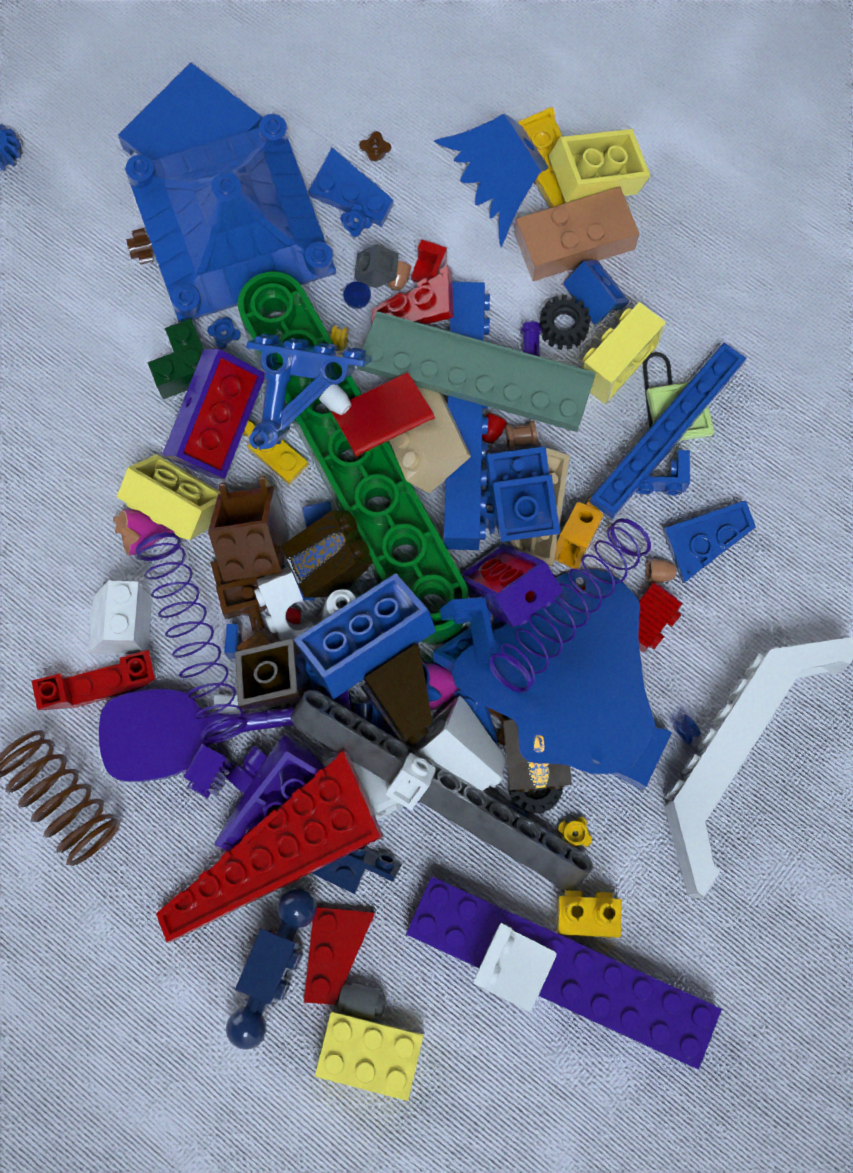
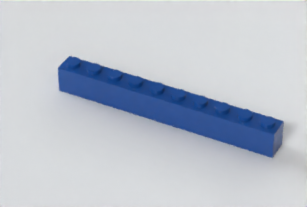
M452 282L454 317L450 318V332L484 341V335H489L490 318H484V311H490V294H485V282ZM448 396V408L471 457L446 478L444 545L447 550H479L480 540H486V522H480V513H486V495H481V486H487L486 469H481V460H485L484 457L487 455V443H482V434L488 433V417H482V409H488V407Z

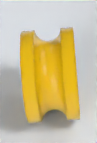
M334 325L330 338L333 344L337 345L339 351H344L346 348L349 328L339 329L338 325Z

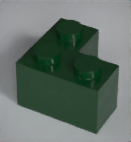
M191 318L165 328L174 352L147 362L162 399L188 390L203 353V347Z

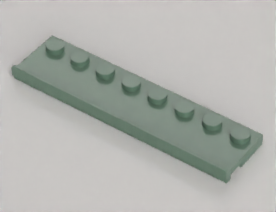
M381 312L375 313V318L362 348L366 350L365 355L372 356V361L365 367L357 366V370L389 379L397 378L408 372L417 387L578 432L595 378V372Z

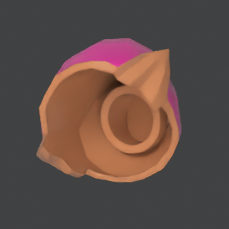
M124 509L120 511L118 516L113 517V521L116 523L115 533H121L127 556L137 555V546L149 536L164 532L174 533L168 527L153 522L149 516L139 510ZM159 539L147 543L140 549V551L148 546L153 545Z

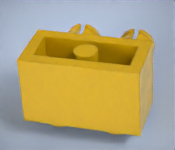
M565 891L564 896L557 897L556 933L567 936L621 938L622 899H614V893L595 892V898L583 897V891Z

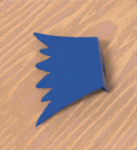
M504 113L471 130L434 140L435 143L443 147L461 151L454 158L455 162H470L460 181L463 183H476L480 181L475 196V205H481L493 199L490 207V219L500 212V247L503 246L513 219L532 184L542 171L548 169V165L524 128Z

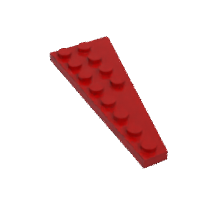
M343 751L339 753L336 759L324 769H320L312 780L304 787L296 790L292 797L280 808L272 811L242 838L243 840L232 850L224 853L216 864L199 875V878L185 891H181L156 913L167 943L173 942L384 837L348 752Z

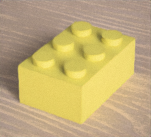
M633 129L560 137L549 155L566 203L616 187H621L624 196L635 195L639 193L651 176Z
M640 302L633 309L627 308L619 318V325L615 329L610 327L601 338V345L597 349L592 347L582 360L584 362L582 369L595 372L590 393L605 405L659 345L666 322Z
M156 454L127 468L117 498L126 502L129 508L146 514L153 522L173 530L178 537L192 540L209 529L220 491Z
M332 1011L315 1077L408 1101L424 1034Z

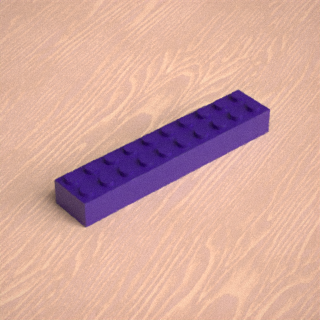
M431 876L408 928L407 936L479 969L494 935L502 923L512 928L513 931L556 952V958L541 988L539 997L699 1070L721 1014V1008Z

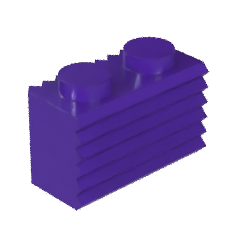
M201 744L183 777L189 781L188 788L208 799L211 794L214 796L220 795L219 791L223 790L222 786L226 785L225 780H228L225 777L231 772L234 765L225 756Z

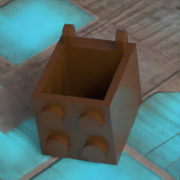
M266 476L259 477L260 488L230 493L226 482L219 483L220 494H218L208 534L224 581L282 573L285 558L282 545L288 541L289 532L275 485L269 486Z

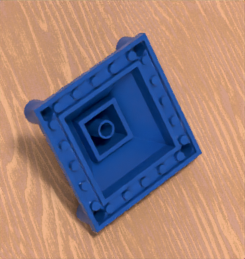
M268 114L261 119L259 128L210 142L206 145L197 146L180 153H174L152 161L147 156L139 154L130 157L127 161L125 171L179 323L190 318L194 320L238 306V297L243 286L251 278L264 272L275 271L288 274L296 279L300 285L336 274L332 250L324 240L287 136L286 122L280 115Z

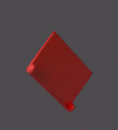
M408 372L351 399V407L345 414L340 415L331 411L350 444L355 457L427 421L435 419L431 408Z

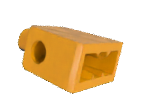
M588 497L584 504L581 502L576 503L557 542L554 560L572 569H579L582 563L581 559L583 555H586L604 515L589 502L591 497Z

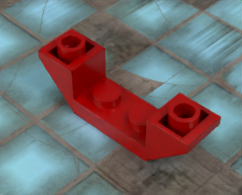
M146 650L119 657L120 664L67 678L59 673L32 680L37 710L76 708L135 692L156 680L150 651Z

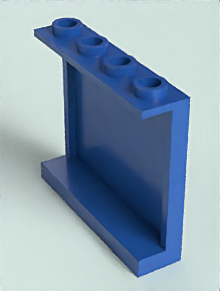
M190 62L118 134V138L123 150L129 155L135 152L137 155L147 156L152 161L259 128L262 116Z

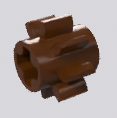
M145 228L133 230V238L126 239L131 259L139 258L140 265L153 262L152 255H154V251Z

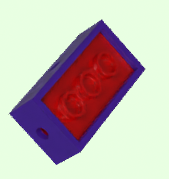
M220 349L203 350L162 456L210 478L225 479L265 379V373Z
M504 543L460 573L466 583L469 598H485L491 615L512 627L527 623L532 618L534 612L553 604L556 601V596L563 592L545 561Z

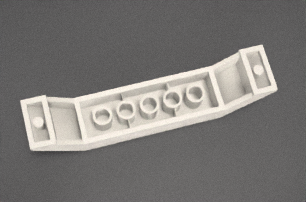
M853 637L770 649L764 656L759 654L755 660H752L743 674L748 678H743L729 695L728 699L732 703H727L712 723L716 725V728H711L708 733H705L696 748L701 750L700 753H695L681 770V773L685 775L682 780L678 779L676 783L674 782L664 798L669 801L664 808L686 892L693 900L705 897L721 871L714 866L706 820L795 680L823 673L836 676L848 667L853 660Z

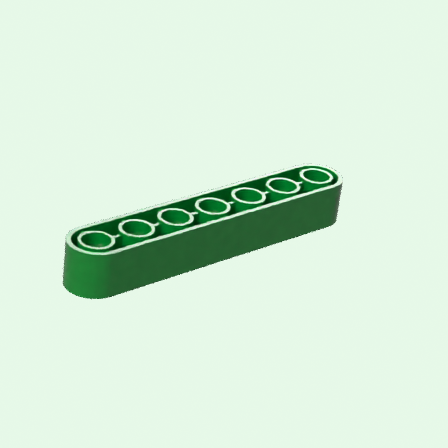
M275 271L264 272L251 278L241 289L238 297V310L248 341L262 334H272L279 336V341L285 342V340L290 341V338L307 340V346L319 345V343L333 344L302 286L290 275ZM273 312H284L278 318H265ZM253 349L261 364L262 351ZM277 353L276 360L280 365H283V358ZM334 362V371L342 375L341 365ZM291 375L290 382H287L284 408L315 379ZM352 376L337 384L347 394L349 400L361 395ZM320 395L292 423L339 511H349L355 518L361 538L369 548V555L373 561L370 569L378 584L396 573L420 601L429 594L440 596L444 600L445 605L453 599H468V589L462 575L411 483L406 481L389 443H382L364 452L363 457L358 461H342L340 459L341 454L350 450L351 446L331 412L322 414L314 411L318 405L322 404L319 400ZM374 497H385L390 501L389 507L381 512L370 511L366 504L368 500ZM401 545H410L417 551L416 557L412 561L405 563L397 561L392 554ZM440 611L434 614L430 613L436 632L420 643L429 645L445 643L453 639L462 630L465 623L456 624L454 620L442 621Z

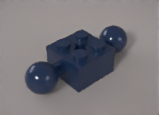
M293 888L286 891L280 897L277 913L281 924L278 931L274 933L269 930L260 929L235 990L250 996L246 1006L232 1013L226 1024L228 1040L239 1049L249 1050L257 1047L263 1041L267 1031L266 1021L262 1015L267 1004H277L278 1000L285 999L291 982L287 981L290 971L297 970L304 953L299 951L302 944L295 942L294 938L298 929L309 925L317 913L316 900L305 889Z

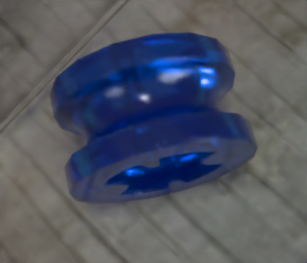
M684 714L680 722L675 721L673 723V727L684 742L691 744L693 737L698 738L702 734L696 723L688 715Z

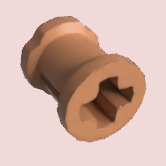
M534 420L529 421L525 425L512 427L509 424L505 426L509 450L519 445H538Z

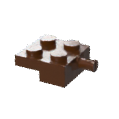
M210 562L222 614L225 619L241 615L249 616L252 631H258L255 620H257L259 630L264 629L260 612L264 611L267 606L260 607L254 590L259 589L256 580L267 575L224 581L218 562Z

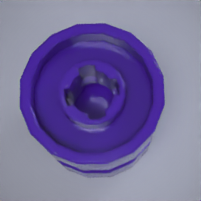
M253 746L243 757L244 764L242 766L236 765L225 778L244 794L267 756L257 747Z

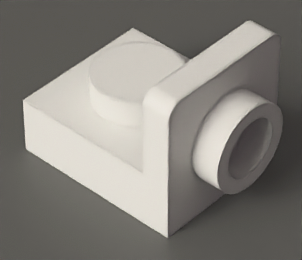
M409 753L403 767L388 786L385 795L412 811L430 786L436 768L425 759Z

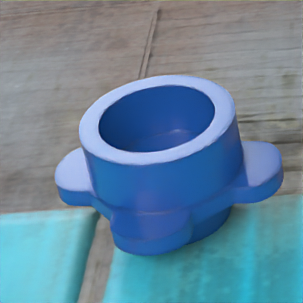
M354 204L352 210L341 215V222L353 237H358L363 229L372 226V219L363 212L361 204Z
M228 317L216 320L207 330L208 335L215 339L216 346L220 349L226 348L227 344L233 340H239L241 336L240 331L234 328L232 320Z

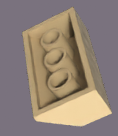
M418 387L431 408L435 419L427 421L389 441L406 481L431 493L466 462L471 455L443 395Z

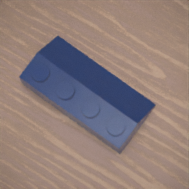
M395 573L296 637L294 641L318 680L334 699L362 681L367 675L436 631L429 610Z

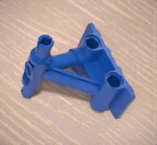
M262 334L248 341L246 348L262 351L261 366L265 371L264 378L267 379L262 422L254 427L250 435L249 442L251 446L255 449L259 447V450L269 449L276 444H281V440L288 434L290 424L328 387L337 385L350 377L354 372L355 366L365 367L371 363L372 356L365 355L366 350L348 347V350L339 351L336 350L337 345L328 343L307 346L308 341L303 339L290 338V341L285 340V342L279 341V336L272 334ZM277 353L282 356V358H283V365H280V364L277 362V360H276V354H277ZM334 362L341 365L342 375L334 371ZM291 375L315 379L284 408L287 382H290Z

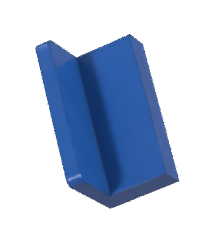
M598 260L583 261L563 283L571 296L577 297V303L582 300L584 308L588 307L591 322L594 325L599 324L612 310L623 309L630 302Z

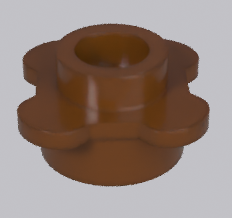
M375 131L367 140L360 141L359 148L361 151H365V155L370 161L375 162L383 159L386 153L391 151V144L385 142L380 132Z

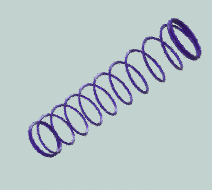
M623 518L615 520L611 527H608L606 532L611 543L603 540L596 541L594 548L598 557L586 554L581 559L586 572L574 568L568 573L570 581L580 592L600 599L598 606L589 611L587 603L576 589L570 585L559 583L560 586L563 585L573 590L581 598L586 611L576 609L569 605L560 594L558 595L560 600L571 609L587 613L585 621L575 626L570 612L557 600L555 603L567 612L573 626L555 619L545 607V612L554 621L563 626L573 628L572 636L562 641L558 630L549 619L541 614L533 613L532 616L536 615L543 618L553 627L559 641L542 634L530 619L529 621L533 629L542 637L560 643V649L556 654L548 656L544 645L533 633L523 628L516 629V639L521 646L536 656L546 658V665L542 670L534 671L530 661L521 650L510 644H502V653L493 654L489 660L490 668L500 683L520 693L527 692L535 682V674H540L547 669L549 658L557 657L561 653L562 643L572 641L576 635V628L586 625L589 620V613L599 610L602 605V599L611 596L615 590V584L623 582L627 577L628 570L635 568L640 562V557L647 555L650 551L651 541L643 527L632 520ZM620 522L627 523L639 530L645 537L647 550L640 553L634 538L627 531L615 527V525ZM614 528L624 532L633 541L637 552L631 551L621 544L615 535ZM609 531H610V533H611V536H612V538H613V541L611 540V538H610V536H609ZM602 542L613 547L624 561L625 568L614 566L602 558L597 551V544ZM621 552L636 556L637 561L635 564L627 568L625 558ZM585 557H593L601 562L611 575L612 582H607L594 576L584 564ZM607 565L619 570H625V575L621 580L615 582L613 574ZM578 571L586 575L596 586L599 596H594L581 590L572 580L571 573ZM593 578L606 584H612V590L609 594L602 596L600 588ZM518 631L527 632L534 637L544 650L545 656L537 654L526 647L519 639ZM508 646L519 652L527 661L531 671L527 670L516 658L505 654L504 647ZM497 657L504 658L514 667L521 670L527 680V686L516 687L505 680L497 671L494 659Z
M158 533L144 539L137 546L136 554L140 560L156 561L172 555L178 549L183 553L180 563L167 562L158 564L148 569L144 577L151 580L159 579L173 573L180 565L185 566L190 572L187 582H172L161 585L153 590L151 596L156 599L166 598L178 593L187 585H191L196 589L197 596L193 602L183 601L170 604L162 608L158 616L161 618H171L187 611L194 604L203 608L204 616L201 621H190L175 625L166 631L165 636L169 638L180 637L193 631L200 624L210 628L211 636L207 642H193L180 646L174 650L172 656L182 658L192 655L207 644L213 645L218 649V657L214 662L194 664L183 669L179 676L181 678L194 677L207 671L213 665L225 668L226 675L220 683L198 686L190 690L186 695L187 698L191 699L199 698L211 693L221 685L228 686L233 690V697L227 704L203 708L193 716L195 719H204L221 712L228 706L239 709L241 716H229L216 720L207 725L200 734L204 742H222L244 731L248 722L243 717V709L231 704L237 692L233 686L224 683L229 674L228 668L221 663H216L222 651L218 645L210 642L213 638L214 630L211 625L203 622L207 614L205 606L196 603L200 591L197 586L189 583L193 572L189 566L183 564L186 553L180 546L182 543L181 539L175 533ZM173 537L178 540L177 544H153L140 551L144 545L159 538ZM162 545L174 546L169 551L159 555H141V553L153 547ZM177 565L174 569L156 577L147 576L148 572L160 566ZM175 584H184L181 588L170 594L154 596V593L161 588ZM190 604L185 609L172 615H161V612L170 607ZM197 624L183 633L168 635V632L177 627ZM203 644L198 649L187 654L175 655L177 651L188 646ZM209 665L194 674L182 675L185 671L194 667ZM215 686L202 694L189 696L192 692L201 688ZM222 707L213 713L197 717L198 714L206 710ZM237 721L232 727L220 734L207 738L204 737L207 732L219 725ZM240 721L244 722L238 729L228 733L233 728H235L240 723Z

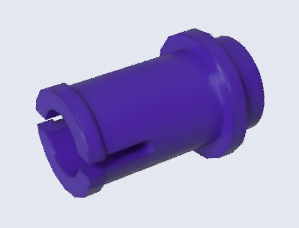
M538 322L523 323V328L520 329V334L523 335V352L540 357L539 335L542 334V328H540Z

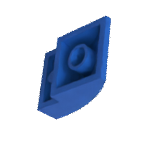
M546 447L487 454L484 459L500 541L507 542L560 534L552 474H549Z

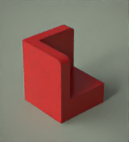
M421 239L417 248L418 260L411 274V280L414 282H419L424 278L430 280L439 275V270L445 267L447 263V247Z

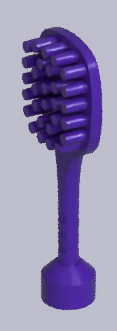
M325 688L320 692L351 711L349 689L334 699ZM170 689L143 690L118 696L106 703L99 720V746L103 764L109 775L125 782H148L177 776L186 772L201 744L206 747L212 744L202 741L200 736L202 730L207 725L224 717L241 716V713H217L208 718L195 719L193 717L195 713L203 709L195 698H187V693ZM295 707L244 713L243 717L246 718L248 725L241 733L294 725L291 720V714ZM204 711L198 714L197 717L205 716L213 712ZM237 721L219 725L207 732L204 737L207 738L220 734L232 727ZM240 721V723L228 733L238 729L244 722Z

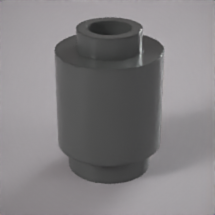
M354 982L351 985L344 984L338 1008L345 1010V1014L375 1021L377 1015H383L386 997L382 996V989Z

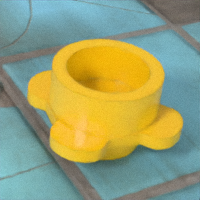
M578 817L570 823L563 821L559 824L558 831L563 835L564 841L574 847L581 845L588 847L592 843V836L588 834L586 827L588 823L585 818ZM574 831L578 832L577 837L572 835Z

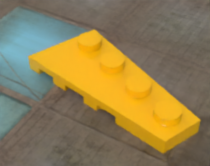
M552 106L517 122L524 128L548 165V169L542 171L534 182L550 208L566 203L549 159L551 151L559 138L562 137Z

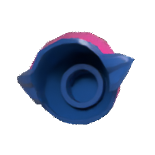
M422 662L430 710H433L455 696L454 691L458 688L455 687L450 670L436 663Z

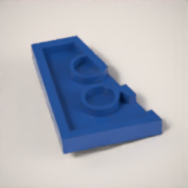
M331 148L308 190L309 197L345 212L352 210L354 204H361L366 216L372 219L373 224L380 227L383 226L393 207V199L334 148Z
M746 500L663 529L682 584L756 528Z

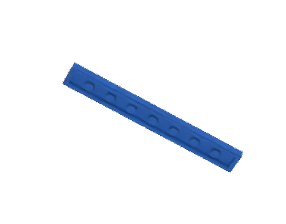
M723 343L593 494L589 502L613 519L743 366L747 358L726 343Z

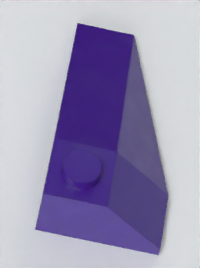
M283 735L263 762L215 840V845L225 851L232 850L243 840L242 838L272 811L280 808L292 797L296 790L304 787L325 766L309 749Z

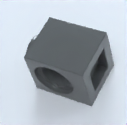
M378 244L358 253L354 279L374 288L396 280L399 254Z

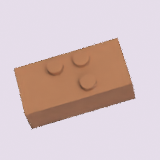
M621 187L517 218L515 225V237L533 282L578 268L583 261H600L635 250L640 234Z

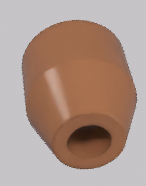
M398 261L396 280L389 282L388 287L401 291L408 282L411 266L405 262Z
M648 559L645 569L647 582L664 583L675 579V564L661 559Z

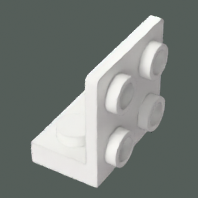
M501 923L473 980V984L529 1012L536 1002L557 954L555 951L513 931L512 928Z

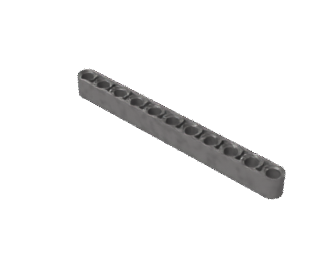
M307 690L292 712L291 720L300 730L338 753L348 752L353 762L391 784L403 767L409 753L425 759L436 768L430 786L419 802L567 891H574L592 871L593 863L591 859L579 849L324 694L315 690Z

